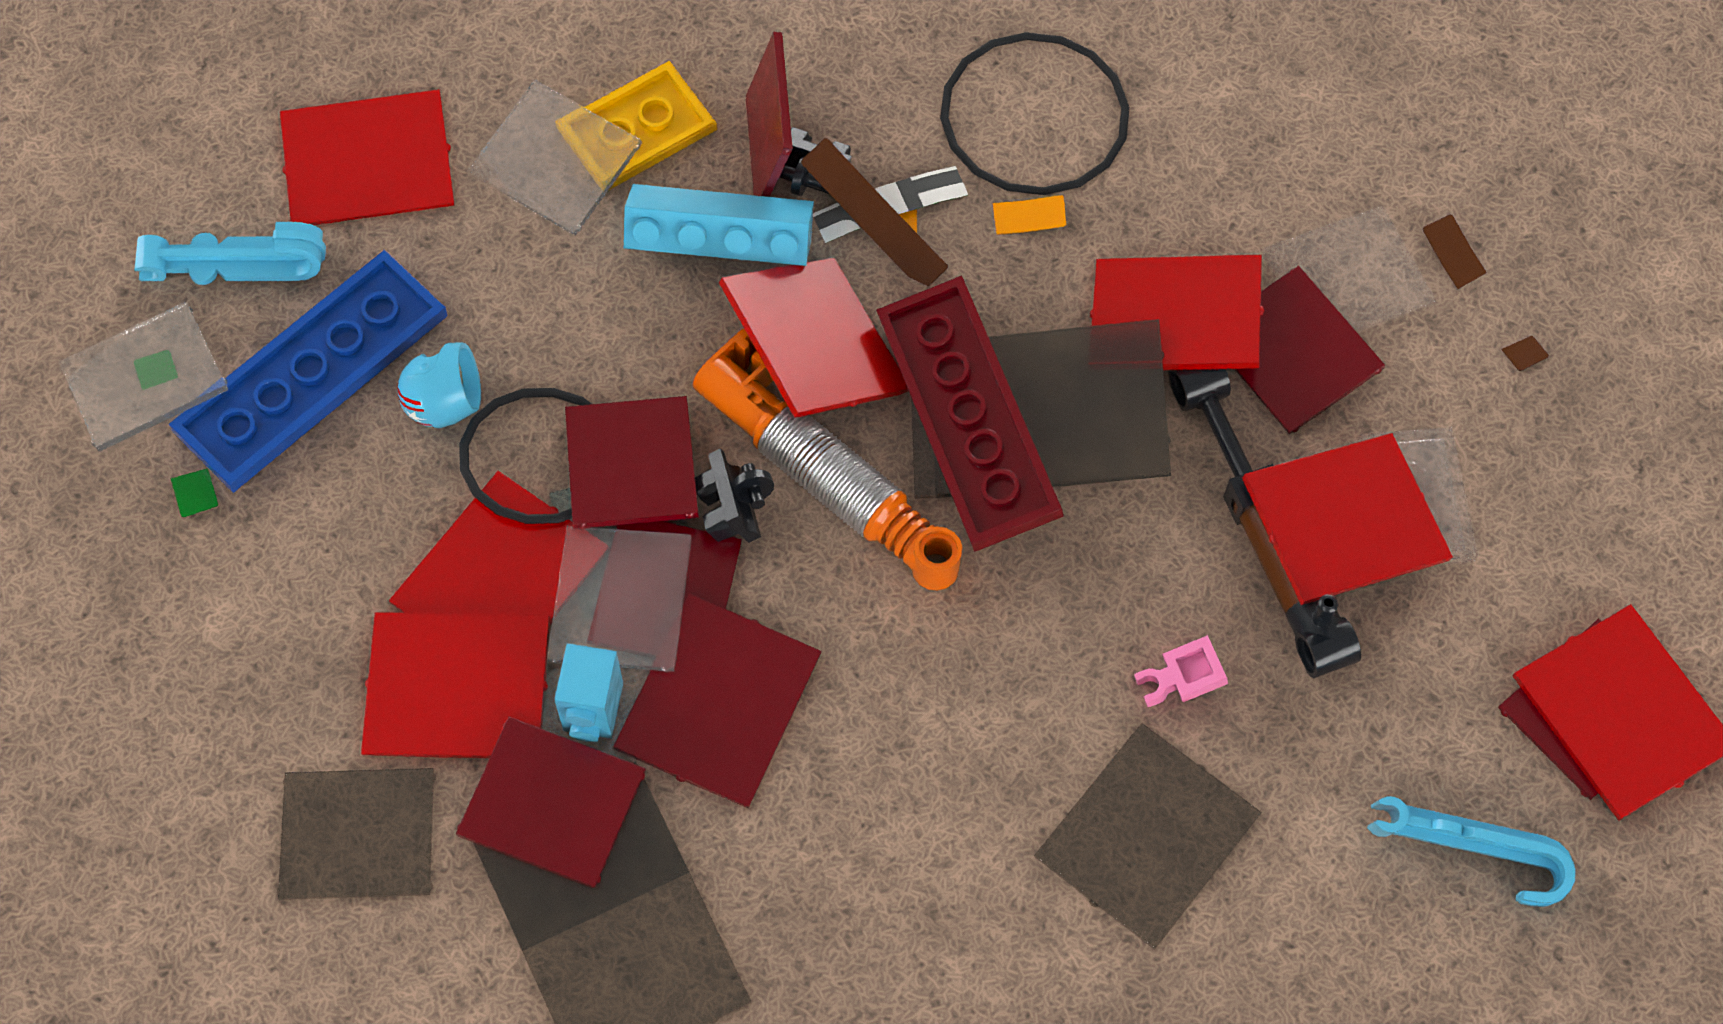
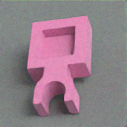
M1208 635L1164 653L1163 658L1167 666L1166 668L1161 670L1146 669L1134 674L1138 685L1148 681L1159 685L1154 693L1144 696L1147 707L1162 703L1169 693L1176 690L1182 702H1186L1228 684L1226 674Z

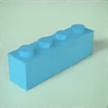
M633 184L624 211V249L806 266L812 237L814 201Z

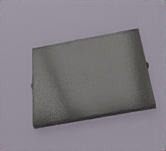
M1141 723L1036 852L1034 857L1087 897L1091 906L1100 907L1155 950L1262 812L1208 773L1203 765L1196 764Z

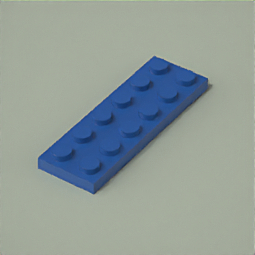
M383 250L171 421L169 426L172 432L234 493L448 316L446 307L388 252Z

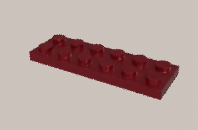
M962 275L877 309L878 317L974 552L1064 517L1062 507Z

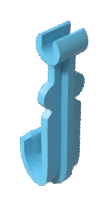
M276 222L273 236L227 237L221 243H218L216 237L211 233L196 235L190 245H169V242L163 237L142 235L137 239L134 270L140 271V281H164L166 273H189L192 281L199 285H207L213 282L217 274L225 281H300L310 279L318 274L321 263L325 260L326 245L322 240L323 231L319 227L302 222Z
M1392 796L1384 797L1371 804L1372 809L1384 810L1391 817L1390 823L1376 820L1367 826V829L1376 836L1387 837L1394 834L1549 870L1554 878L1552 888L1547 892L1520 891L1516 894V902L1520 904L1540 907L1552 905L1561 901L1571 891L1575 882V864L1569 851L1560 842L1547 836L1408 806L1401 799Z

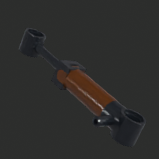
M1169 370V384L1180 408L1185 412L1194 408L1203 410L1235 476L1229 479L1223 498L1236 525L1242 524L1295 634L1297 652L1308 675L1312 678H1317L1358 663L1361 660L1359 640L1350 622L1345 617H1340L1337 611L1338 600L1333 595L1327 594L1317 601L1301 605L1276 550L1269 541V535L1242 479L1244 474L1253 472L1219 402V400L1230 395L1231 387L1227 370ZM1271 464V465L1262 467V468H1260V469H1264V468L1271 467V466H1274V465Z

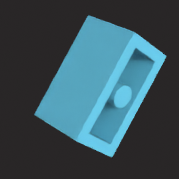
M567 643L554 701L563 731L569 732L570 737L585 742H597L599 737L612 739L623 688L617 651Z

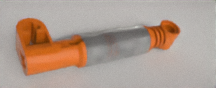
M744 328L705 362L694 378V390L753 438L754 447L763 456H766L773 464L780 467V470L787 473V476H791V479H795V482H799L800 486L807 489L808 493L815 496V499L822 502V505L829 508V511L843 519V522L850 525V528L861 534V537L868 541H878L881 544H885L889 551H894L896 557L899 559L903 558V562L911 568L914 579L922 587L938 591L948 588L955 582L959 573L963 548L960 538L948 528L930 525L926 518H921L920 513L916 510L912 511V507L907 504V496L901 489L894 486V483L887 480V477H884L883 474L876 471V468H873L862 457L855 454V451H852L851 448H848V445L837 439V436L829 433V430L820 425L812 416L806 415L794 418L786 402L780 400L766 388L773 379ZM750 355H752L751 374L746 372L749 367ZM932 554H939L945 557L947 561L944 563H933L926 557Z

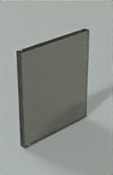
M434 768L285 772V778L283 779L284 796L279 887L277 888L278 899L430 895L433 889L431 882L433 794L434 782L436 781Z

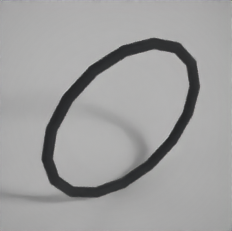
M524 388L493 399L471 418L459 443L460 472L472 495L496 515L525 524L561 523L571 519L572 508L558 514L528 515L499 505L480 490L469 469V444L478 425L498 407L519 399L554 397L577 405H590L592 403L582 396L556 388Z

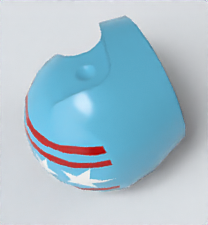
M447 343L438 354L427 357L423 353L411 360L403 369L397 384V394L400 405L408 417L416 423L427 427L443 428L456 424L479 410L481 404L480 376L473 353L466 343ZM459 364H460L461 371H462L463 386H462L461 377H460Z

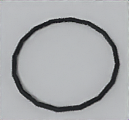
M1024 32L990 40L961 60L944 86L940 119L950 149L974 175L1006 191L1048 195L1081 187L1110 167L1127 139L1130 107L1119 77L1094 51L1063 36ZM1024 40L1062 44L1089 57L1111 80L1121 106L1119 136L1102 163L1077 180L1047 187L1008 183L980 169L958 146L949 120L952 88L968 64L994 47Z

